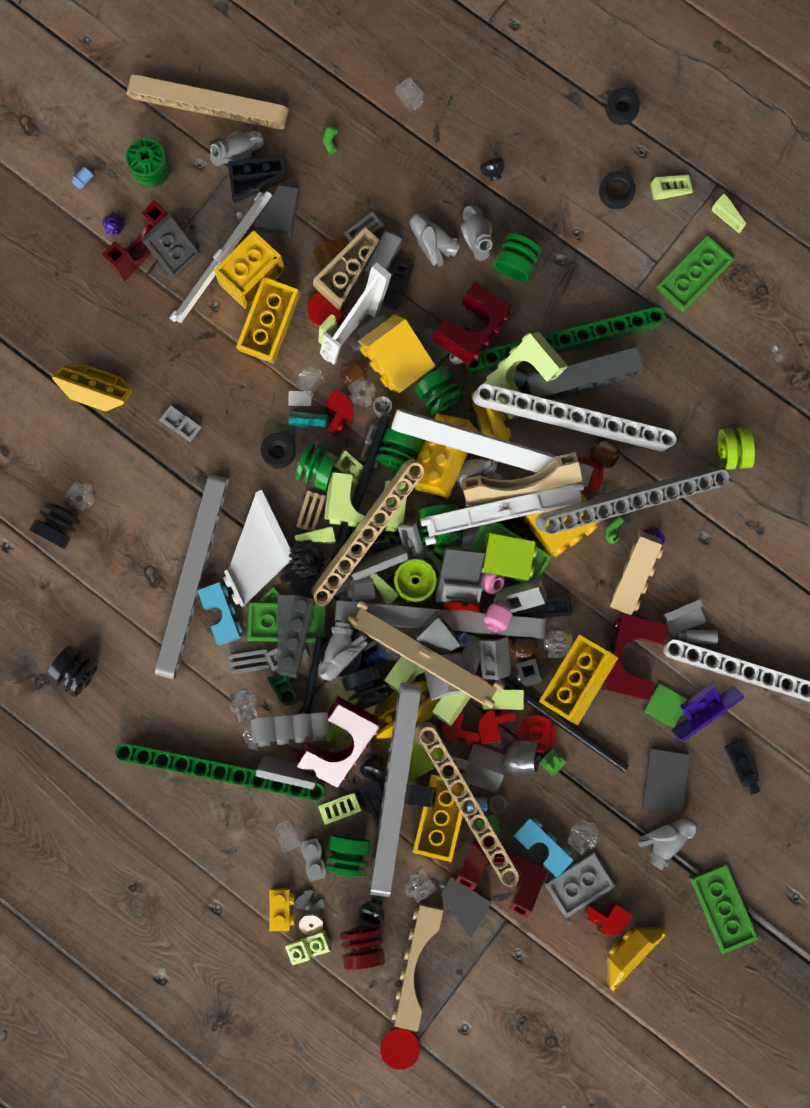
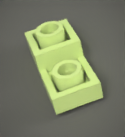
M496 690L492 697V700L495 701L492 709L524 710V690H502V692ZM483 705V709H491Z
M325 930L285 946L292 965L308 961L313 956L329 952L332 949Z

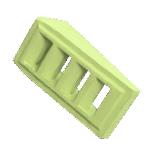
M689 175L655 177L650 183L654 200L693 192Z
M723 194L715 202L712 211L740 233L745 227L746 222L726 194Z
M330 315L319 326L318 340L320 344H322L326 333L333 337L339 329L334 315Z
M332 527L295 536L296 541L299 543L309 540L312 543H336Z
M377 573L369 575L386 605H392L399 598V594Z
M355 792L318 806L325 825L362 811ZM347 799L351 800L353 810H350ZM343 801L346 813H343L339 802ZM334 804H336L339 812L338 816H336L332 806ZM326 807H329L332 818L330 819L326 813Z

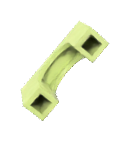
M529 332L522 338L523 342L510 351L511 355L498 364V369L486 377L487 380L484 384L520 392L515 383V371L522 361L531 363L546 381L555 380L568 366L540 332ZM499 397V400H500L502 403H505V399L502 398V397ZM517 401L518 406L524 408L523 404ZM505 413L509 419L520 417L517 415Z
M335 472L330 474L324 519L330 520V524L341 525V522H348V526L357 527L365 517L353 508L350 501L352 475ZM391 480L385 481L384 490L389 485ZM400 482L398 489H403L406 482ZM394 497L388 498L386 505H391L394 502ZM406 499L385 526V531L397 532V526L400 523H404ZM377 513L374 520H380L383 513Z
M401 656L384 681L387 686L399 692L401 682L411 684L418 675L425 671L420 666ZM465 693L441 698L432 712L436 718L451 727L471 697Z

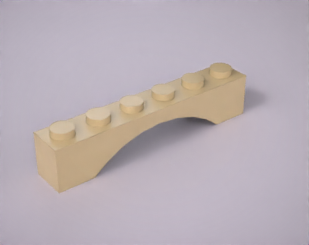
M576 452L557 456L541 471L521 479L496 480L479 475L463 479L462 485L469 508L566 485H573L583 480Z
M421 903L419 908L415 907L413 919L416 920L415 928L411 927L409 939L412 940L410 948H406L404 957L408 962L406 968L402 967L400 979L404 981L402 988L398 987L396 1000H399L398 1008L394 1007L391 1019L395 1020V1027L418 1032L422 1006L417 998L414 985L415 966L424 945L440 929L443 908Z

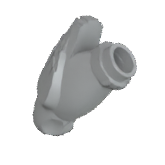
M239 130L234 131L226 139L211 145L210 160L213 165L219 167L225 163L228 164V161L252 158V153L263 147L264 138L258 131L242 133Z
M477 205L466 206L462 212L464 223L460 225L465 241L473 251L474 258L484 261L490 256L489 250L492 248V239L490 237L492 233L491 222L484 218L482 211Z
M415 213L409 221L411 230L417 238L418 245L433 266L441 267L443 265L441 254L447 257L450 255L454 257L461 245V243L457 242V238H451L441 227L429 221L427 215Z
M493 459L464 461L454 486H459L463 489V479L479 475L501 480V474H497L496 471L497 462Z
M335 622V626L331 628L333 635L327 645L324 661L319 664V677L327 681L335 679L368 644L364 641L367 638L365 634L352 642L353 630L350 629L351 624Z
M689 817L681 818L641 836L642 842H638L640 848L653 845V850L649 854L651 857L649 862L663 870L665 866H669V860L684 846L687 839L694 837L698 826Z

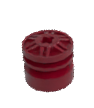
M361 926L340 933L341 940H350L341 943L342 948L351 949L350 952L343 954L344 969H367L385 964L384 949L374 947V945L383 942L381 937H373L382 934L381 927Z

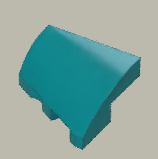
M291 411L288 423L290 426L309 428V425L326 427V424L329 422V415Z

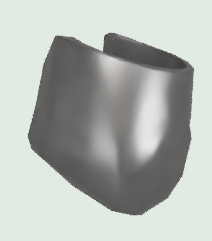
M513 741L505 753L502 768L512 775L537 773L541 755H535L537 743L532 741Z

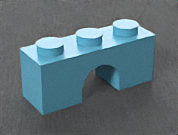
M218 582L197 590L204 609L220 608L222 611L221 621L211 626L217 645L221 646L241 638L240 633L243 631L239 621L235 622L233 615L236 612L233 604L228 603L227 597H229L227 587L222 586Z
M528 817L512 835L527 849L535 843H544L547 846L548 852L541 863L558 878L572 863L573 859L570 857L572 853L564 845L560 848L555 843L557 839L550 832L546 834L541 829L543 825L536 818L531 820Z

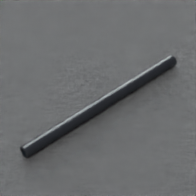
M383 415L379 421L351 500V504L357 512L376 461L375 458L379 453V448L391 419ZM348 522L343 523L331 557L332 560L349 538L352 527L348 526Z
M507 677L497 680L505 685L504 688L507 690H524ZM524 690L525 703L543 716H546L550 721L623 773L627 770L629 764Z

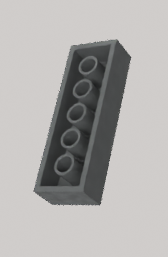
M628 346L620 349V352L613 353V351L602 354V357L595 358L591 356L585 358L584 362L567 363L568 367L555 380L546 381L538 371L530 373L529 377H526L524 390L525 394L557 401L637 379L644 367L638 348Z

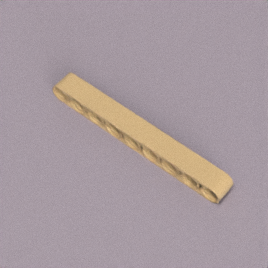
M139 75L130 76L126 92L128 97L135 100L275 129L285 128L289 111L287 107L279 104Z
M410 459L403 464L312 587L311 595L318 605H326L330 602L422 478L424 468L419 462ZM417 465V471L410 474V468ZM402 481H405V487L403 489H398V484ZM394 497V502L391 505H386L387 499ZM377 513H383L380 520H374ZM370 528L371 533L368 536H363L364 530ZM355 544H359V549L355 552H352V546ZM348 560V564L345 567H340L341 561ZM331 576H337L334 582H328ZM320 591H325V595L322 598H317V594Z
M431 727L422 728L418 735L419 740L490 864L504 885L514 886L519 880L518 872L439 735ZM426 730H430L433 733V739L429 742L424 741L422 737L423 732ZM437 747L443 750V756L440 759H435L432 755L433 750ZM444 766H452L453 773L451 776L443 774ZM455 783L463 785V791L459 794L453 792V785ZM467 800L473 802V808L470 811L463 809V803ZM476 818H482L483 826L479 829L473 826V821ZM488 835L493 837V844L491 846H485L483 843L484 838ZM498 853L503 854V861L499 864L494 863V856ZM507 871H512L514 874L511 881L504 880V874Z

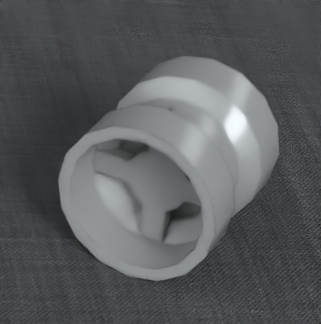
M385 396L375 399L373 404L375 415L378 418H381L382 415L389 417L392 414L391 400Z

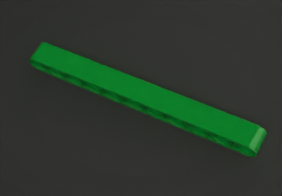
M653 307L542 336L556 353H561L656 329L663 322L665 313L661 308ZM651 315L658 316L659 321L652 320ZM632 320H639L641 322V325L637 326L633 324ZM614 325H622L623 330H617ZM596 329H603L605 331V334H598L596 332ZM584 333L587 339H580L578 334ZM560 338H567L569 343L562 344ZM523 341L483 350L482 355L476 361L479 365L471 367L465 363V370L473 375L498 369V364L503 359L508 358L505 353L511 351L515 346H519ZM494 356L497 361L491 363L487 361V357Z
M131 743L119 744L115 750L116 757L121 761L318 801L326 793L325 786L319 782H316L315 785L319 786L322 790L319 797L312 795V789L302 787L300 793H295L292 789L293 785L283 783L281 789H276L273 785L274 780L265 778L262 785H257L254 781L256 769ZM124 747H128L130 750L128 757L122 755ZM144 750L149 753L147 761L141 759V753ZM163 754L168 757L166 765H162L159 761L160 756ZM182 758L187 761L185 769H181L178 765L179 760ZM200 762L206 764V771L204 773H200L197 769ZM219 766L224 767L226 770L223 777H219L216 773ZM238 770L243 771L245 774L243 781H238L235 777Z

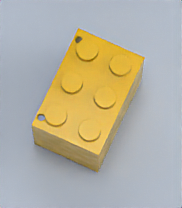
M253 230L213 271L219 285L247 310L253 304L262 277L276 281L285 272L281 255Z
M395 314L358 341L361 345L359 347L360 351L365 357L368 356L371 360L370 366L375 372L378 371L381 375L380 381L391 391L395 390L400 393L435 367L432 359L406 319Z
M580 491L582 502L587 501ZM544 512L526 515L523 520L544 551L551 556L554 555L555 558L565 552L567 545L570 544L572 547L581 541L582 535L586 534L588 536L596 531L599 527L597 524L600 522L549 534L539 530L535 524L537 516Z

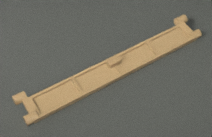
M362 600L359 601L357 607L360 608L355 618L350 615L347 623L492 709L495 704L492 697L496 690L502 692L505 685L496 681L491 686L366 611L369 605Z

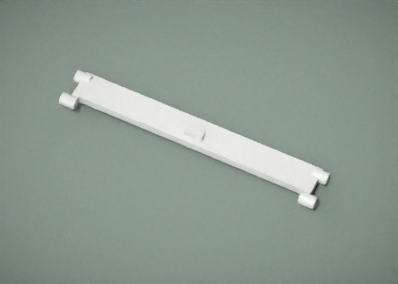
M266 191L265 194L259 192L254 198L255 203L222 249L217 250L210 266L177 311L174 310L169 319L173 322H183L191 308L214 278L215 273L213 270L234 250L261 210L268 203L272 194Z
M583 483L420 519L422 526L427 525L429 537L425 538L426 545L436 543V535L581 503L580 491L584 490Z

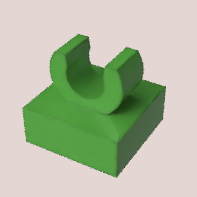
M553 749L540 761V765L552 777L567 763Z
M495 814L487 816L486 819L495 834H500L501 831ZM482 818L476 820L478 828L483 826Z

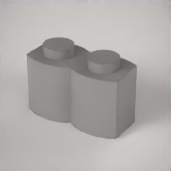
M315 837L304 840L301 845V851L304 859L307 861L306 874L309 880L314 881L325 878L327 875V870H325L326 862L322 857L323 846L320 839Z

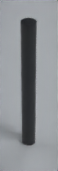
M323 637L316 638L302 711L305 714H310L321 649L324 643Z

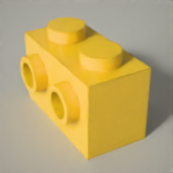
M271 888L269 890V931H290L292 926L295 925V914L291 913V905L295 904V894L291 893V888Z

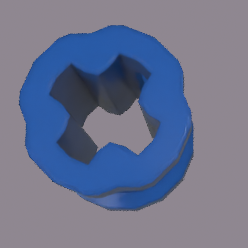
M378 644L372 651L362 654L369 667H372L382 659H387Z

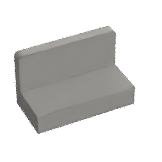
M700 599L662 616L665 625H668L667 629L670 636L673 637L678 635V633L706 622V618L701 610L703 604Z
M508 637L497 640H480L482 679L499 680L510 676L511 665Z

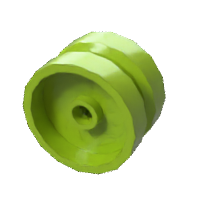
M737 427L735 432L732 428L720 429L717 443L722 469L734 470L737 465L741 469L752 468L755 461V445L750 427Z
M408 560L397 569L394 578L395 589L400 598L407 603H424L435 592L437 583L436 573L431 565L424 560ZM418 578L419 583L413 584L412 579Z

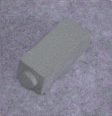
M384 232L365 268V276L369 277L371 268L376 262L389 271L402 246V239L398 234Z
M541 578L503 588L496 593L494 604L496 602L504 603L511 608L510 611L513 613L545 604L547 593Z

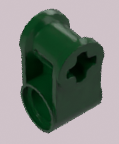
M279 674L267 677L273 691L283 705L291 707L297 703L298 695L290 677ZM288 692L293 694L291 702L284 701V695Z

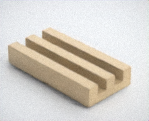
M307 490L296 525L297 528L307 531L316 530L326 499L325 495H319ZM310 496H311V497H313V500H312V503H311V506H310V509H309V512H308V515H307V519H306L305 525H302V522H303V519H304V516H305V512H306V509H307V506H308V503H309V500H310ZM320 499L312 528L308 527L316 501Z

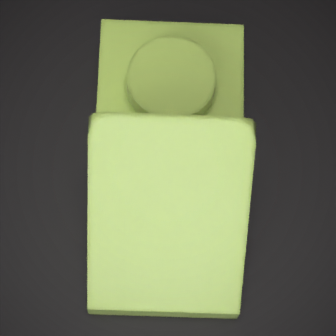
M343 450L333 467L335 473L352 475V484L357 486L364 466L346 450Z

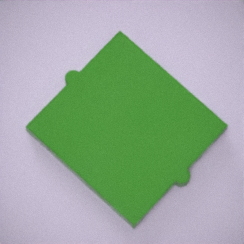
M658 684L644 712L675 728L680 717L684 715L680 705L688 699Z

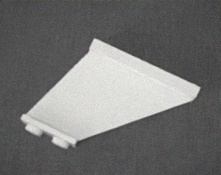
M377 262L371 268L364 293L333 337L328 333L324 335L320 354L333 365L337 362L341 345L368 314L375 318L380 312L391 274Z
M262 490L255 493L229 570L224 571L226 576L223 579L227 587H232L234 593L231 595L235 604H240L241 607H245L288 563L290 564L289 560L292 559L289 557L291 548Z

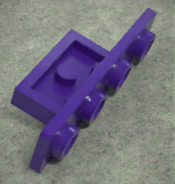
M712 684L708 685L680 705L687 720L672 730L673 734L681 742H684L744 699L743 693L737 688L731 687L719 696L716 688Z

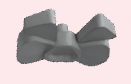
M304 891V895L296 899L294 907L302 909L306 914H316L319 916L321 908H324L323 899L313 905L312 902H309L313 891Z

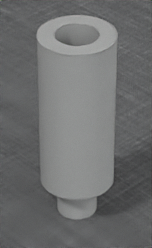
M685 630V633H678V640L689 644H717L718 632L717 630Z

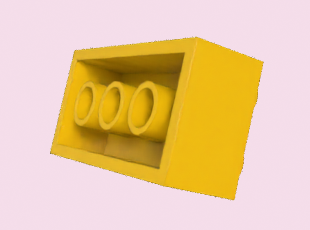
M262 277L236 348L240 352L274 364L300 298L299 290Z
M438 413L434 418L452 425L478 431L467 419ZM425 440L416 459L423 466L424 474L414 488L417 491L449 498L468 452ZM417 465L413 466L410 474L417 471Z
M578 635L539 702L578 725L618 660V657L585 637Z
M431 774L428 787L437 788L435 808L423 807L413 853L452 862L463 815L439 775ZM461 783L453 785V792L455 794L463 791Z

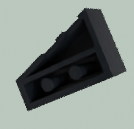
M284 155L228 161L234 203L287 180Z

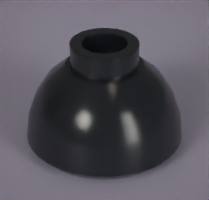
M500 157L481 164L479 168L483 175L491 178V181H496L502 178L501 174L504 170L505 162Z
M372 755V758L365 760L359 768L362 775L369 779L377 781L385 779L386 768L383 758L379 755Z
M372 898L371 901L364 903L359 908V916L371 924H382L385 919L382 907L383 902L377 898Z

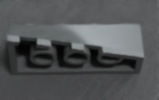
M277 595V672L279 675L298 679L315 602L314 599L296 595Z

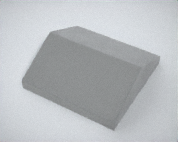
M461 653L441 655L465 670ZM424 669L431 700L463 693Z
M474 743L467 760L465 774L462 776L467 783L497 794L506 772L502 768V761L505 755Z

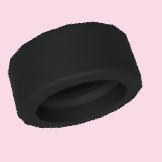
M615 171L609 173L604 177L600 185L599 196L601 201L610 209L619 210L627 207L635 195V182L625 172ZM613 181L624 183L628 187V195L622 200L611 198L606 191L608 184Z

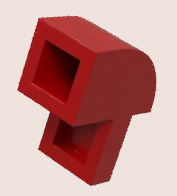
M334 389L325 403V409L336 415L327 428L330 434L336 436L337 432L341 433L346 424L344 421L352 424L354 411L349 398Z
M494 709L486 712L478 723L481 745L501 740L497 724L516 720L515 712L510 713L509 709L498 712L499 716L496 717Z
M460 713L451 727L442 722V732L449 742L457 745L459 738H462V742L473 745L474 741L478 742L480 734L461 730L464 714Z
M614 902L605 916L589 905L584 911L588 915L587 919L595 925L601 923L597 930L604 935H616L622 932L633 916Z

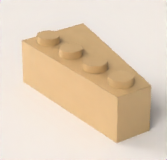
M366 227L313 280V286L339 311H341L379 243V239Z
M640 529L637 534V544L635 543L632 546L629 556L630 560L625 563L622 571L623 576L619 579L610 600L611 608L632 615L633 611L637 612L641 603L638 599L641 593L645 594L649 584L646 583L648 576H653L656 569L654 565L656 558L660 559L664 550L661 538Z

